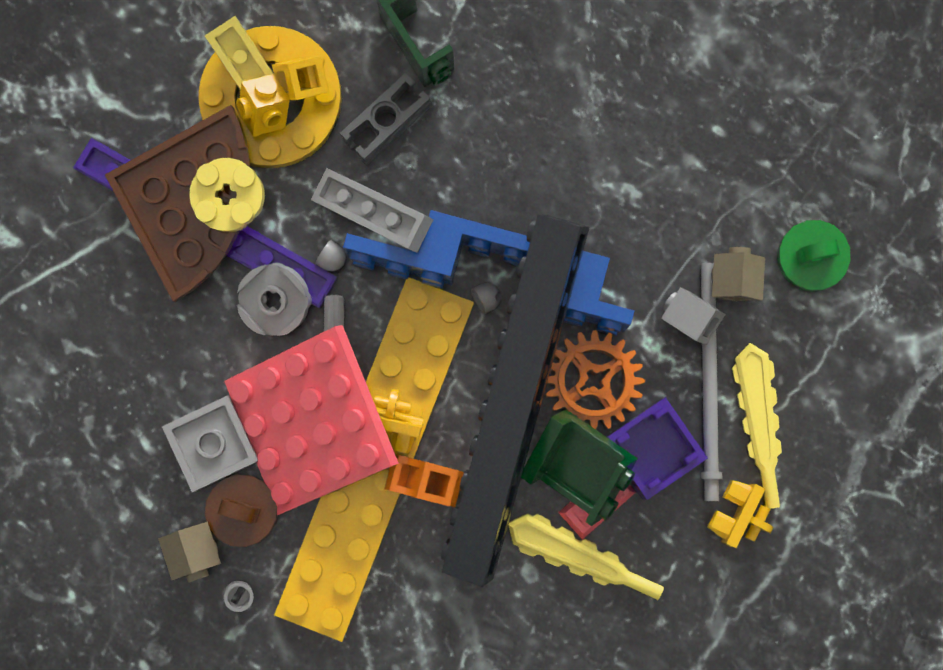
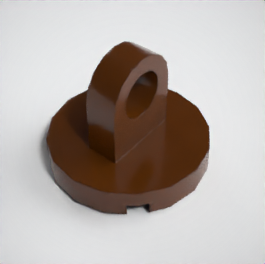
M237 474L223 479L212 488L206 500L205 517L211 532L218 540L230 546L247 547L259 543L272 532L278 519L277 506L272 499L270 489L263 480L252 475Z

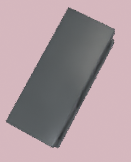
M406 72L340 132L342 140L352 150L356 146L353 140L366 129L372 128L377 137L365 150L361 146L355 149L366 166L431 107L430 97L422 91L415 103L404 111L400 110L396 104L397 100L407 90L411 92L415 85L414 80ZM385 112L392 113L396 117L395 122L388 127L380 126L376 122L378 116Z

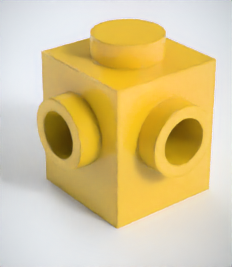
M271 74L241 82L240 98L236 100V106L239 116L243 119L252 137L286 127L290 99L276 75Z

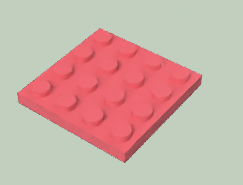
M343 325L334 326L224 381L236 412L258 457V462L256 463L263 481L270 489L272 499L276 503L277 515L399 464Z

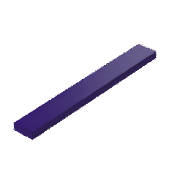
M91 138L73 168L113 191L105 174L127 163L130 159ZM248 226L239 231L234 244L226 255L250 270L272 263H281L294 269L304 279L308 287V292L312 298L311 304L319 309L324 304V298L330 294L338 280L333 274Z

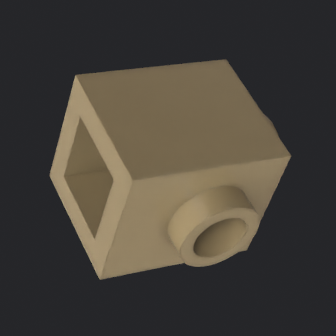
M730 247L729 253L714 254L712 297L732 302L763 301L765 257L751 254V249L746 247Z
M208 522L158 538L171 580L186 576L189 583L209 576L207 568L221 564L218 556V547L213 540Z

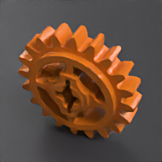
M593 330L590 341H586L585 336L579 332L577 334V345H574L566 338L563 342L567 352L564 353L556 349L555 357L559 360V363H552L551 371L555 374L554 376H549L547 384L554 385V389L548 391L545 394L546 397L558 398V402L555 403L552 410L556 411L565 408L582 421L588 420L589 425L594 429L598 426V420L602 421L606 429L611 428V416L620 423L624 422L625 418L621 410L625 409L629 412L636 410L629 400L630 398H642L643 395L634 390V386L645 383V379L634 376V372L643 367L642 364L630 363V360L636 354L635 350L624 354L622 352L625 345L624 339L614 346L611 344L612 333H608L604 340L600 341L597 330ZM599 352L609 356L612 360L603 365H597L587 360L583 353ZM572 361L577 368L578 381L573 388L567 391L565 387V372ZM607 371V374L599 382L601 389L598 390L595 386H592L590 388L587 387L583 391L580 390L589 379L586 373L590 372L594 376ZM621 371L623 386L616 400L610 389V381L617 372ZM590 396L600 401L605 409L589 410L577 405L575 402L583 397Z

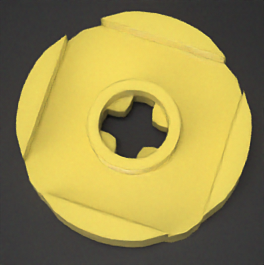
M220 158L203 164L198 168L190 186V203L196 217L217 231L235 232L242 230L255 217L257 218L264 205L265 192L263 183L253 169L237 159ZM226 185H230V190L237 193L236 198L230 199L229 205H223V200L218 198V192L223 191Z

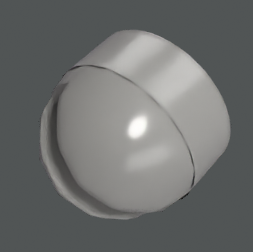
M330 240L321 251L315 264L327 271L338 270L345 263V252L340 245Z
M484 283L471 289L473 300L484 315L497 308L502 300L501 294L498 293L499 288L494 284Z
M243 581L231 582L225 588L223 594L226 606L235 612H242L248 609L254 598L251 587ZM239 586L245 589L235 604L231 599Z

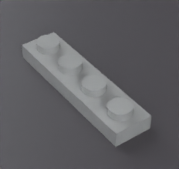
M326 168L311 198L312 201L416 253L434 220Z

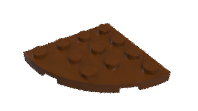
M232 105L105 174L173 302H177L190 294L208 279L224 260L239 234V231L221 232L210 228L196 217L190 203V186L198 168L203 164L220 158H233L242 161L250 167L247 140L242 124ZM230 185L224 186L223 191L218 192V198L223 200V205H229L230 199L237 196L236 192L230 190Z

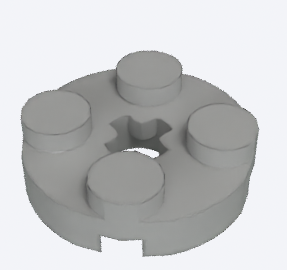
M281 263L262 265L253 269L245 275L238 287V313L243 322L252 331L262 335L281 336L290 333L305 320L312 302L304 279L294 269ZM268 291L273 294L277 292L280 295V308L277 306L269 308L266 302L269 298L266 293Z

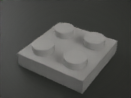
M229 395L162 426L192 492H197L258 462V457Z

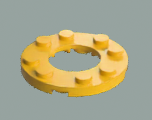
M263 26L245 30L266 63H280L297 58L321 56L329 92L305 98L300 113L284 129L252 137L237 111L235 94L238 85L216 52H214L205 66L199 86V108L202 120L232 105L243 127L251 166L280 168L296 164L313 155L325 144L335 126L337 118H339L342 96L337 72L326 52L315 41L298 31L278 26Z

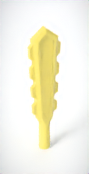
M749 343L734 359L735 365L732 367L734 382L740 385L741 391L737 394L739 408L744 410L746 415L742 420L744 433L750 435L751 440L747 445L748 455L755 460V465L761 472L762 486L765 488V507L769 509L779 508L775 468L778 462L777 457L782 453L781 441L775 436V432L779 429V417L773 413V406L777 404L776 389L771 387V380L775 377L774 363L769 360L766 352Z
M527 513L510 521L508 524L513 545L518 546L520 552L532 557L541 555L545 558V562L557 567L564 564L569 566L571 573L581 577L589 574L593 577L594 582L604 586L609 583L614 585L624 584L656 600H659L663 592V586L630 572L623 563L619 562L618 555L610 551L603 553L598 551L595 543L587 539L582 541L575 539L574 532L564 527L556 529L551 526L549 519L539 514L532 516Z

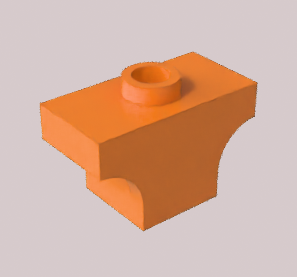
M395 454L399 464L390 467L384 489L449 507L456 506L460 482L464 472Z

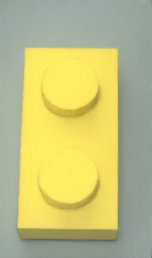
M236 16L205 35L240 89L241 82L274 74Z

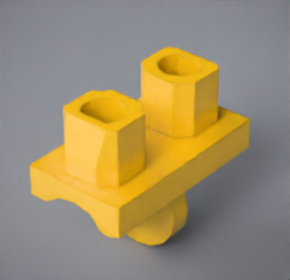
M392 389L389 398L375 396L374 404L384 429L394 432L391 442L393 450L409 453L415 438H418L421 433L424 418L407 415L410 413L411 404L398 401L400 390Z
M730 480L723 498L738 505V508L733 518L716 510L707 528L721 537L722 543L737 548L748 524H750V528L745 538L755 542L760 530L771 534L774 527L765 522L771 509L760 505L755 517L753 516L765 488L757 484L747 485Z

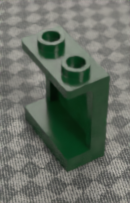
M564 410L550 418L523 469L521 478L530 485L538 480H542L586 511L589 516L585 522L593 526L601 519L607 521L615 512L619 504L615 498L619 491H625L634 479L636 473L632 469L638 458L568 410Z

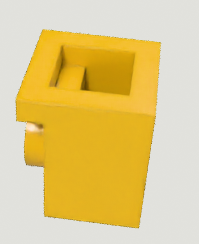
M321 56L297 58L272 64L273 72L290 100H300L329 92Z

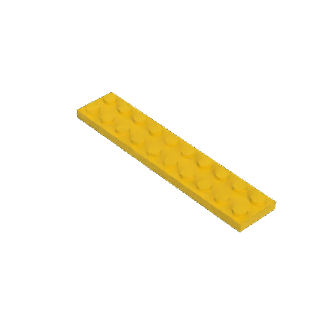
M410 277L404 283L367 377L366 384L373 401L375 396L389 398L392 389L400 390L398 401L411 404L410 413L407 415L424 418L421 433L418 438H415L410 452L394 451L395 454L414 459L474 302L439 288L423 284ZM386 431L391 443L394 432ZM390 467L320 497L274 616L343 642L400 496V493L384 489Z

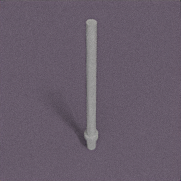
M702 263L701 299L716 308V298L712 297V269L714 263ZM715 331L707 345L702 343L704 453L708 458L704 461V472H700V479H704V501H719V479H722V472H719L717 340Z

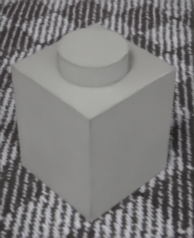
M680 287L677 293L674 292L667 299L664 305L665 313L661 319L695 341L707 345L726 314L692 292Z

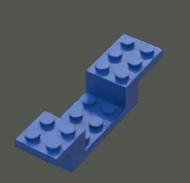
M430 210L429 217L434 220L417 253L348 233L343 246L346 254L353 261V265L373 270L374 265L381 266L388 270L387 274L408 279L410 274L421 277L423 284L443 289L444 284L452 286L463 245L469 246L468 252L489 257L490 252L503 255L504 262L519 266L522 257L527 256L530 242H527L526 235ZM583 251L564 319L565 323L582 326L584 322H589L597 325V331L605 334L612 333L615 336L620 331L625 332L631 325L634 310L599 301L610 258Z

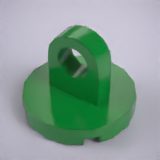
M806 220L793 226L784 235L777 250L778 266L783 277L789 283L807 292L823 291L836 285L846 274L851 261L850 246L844 234L834 225L822 220Z

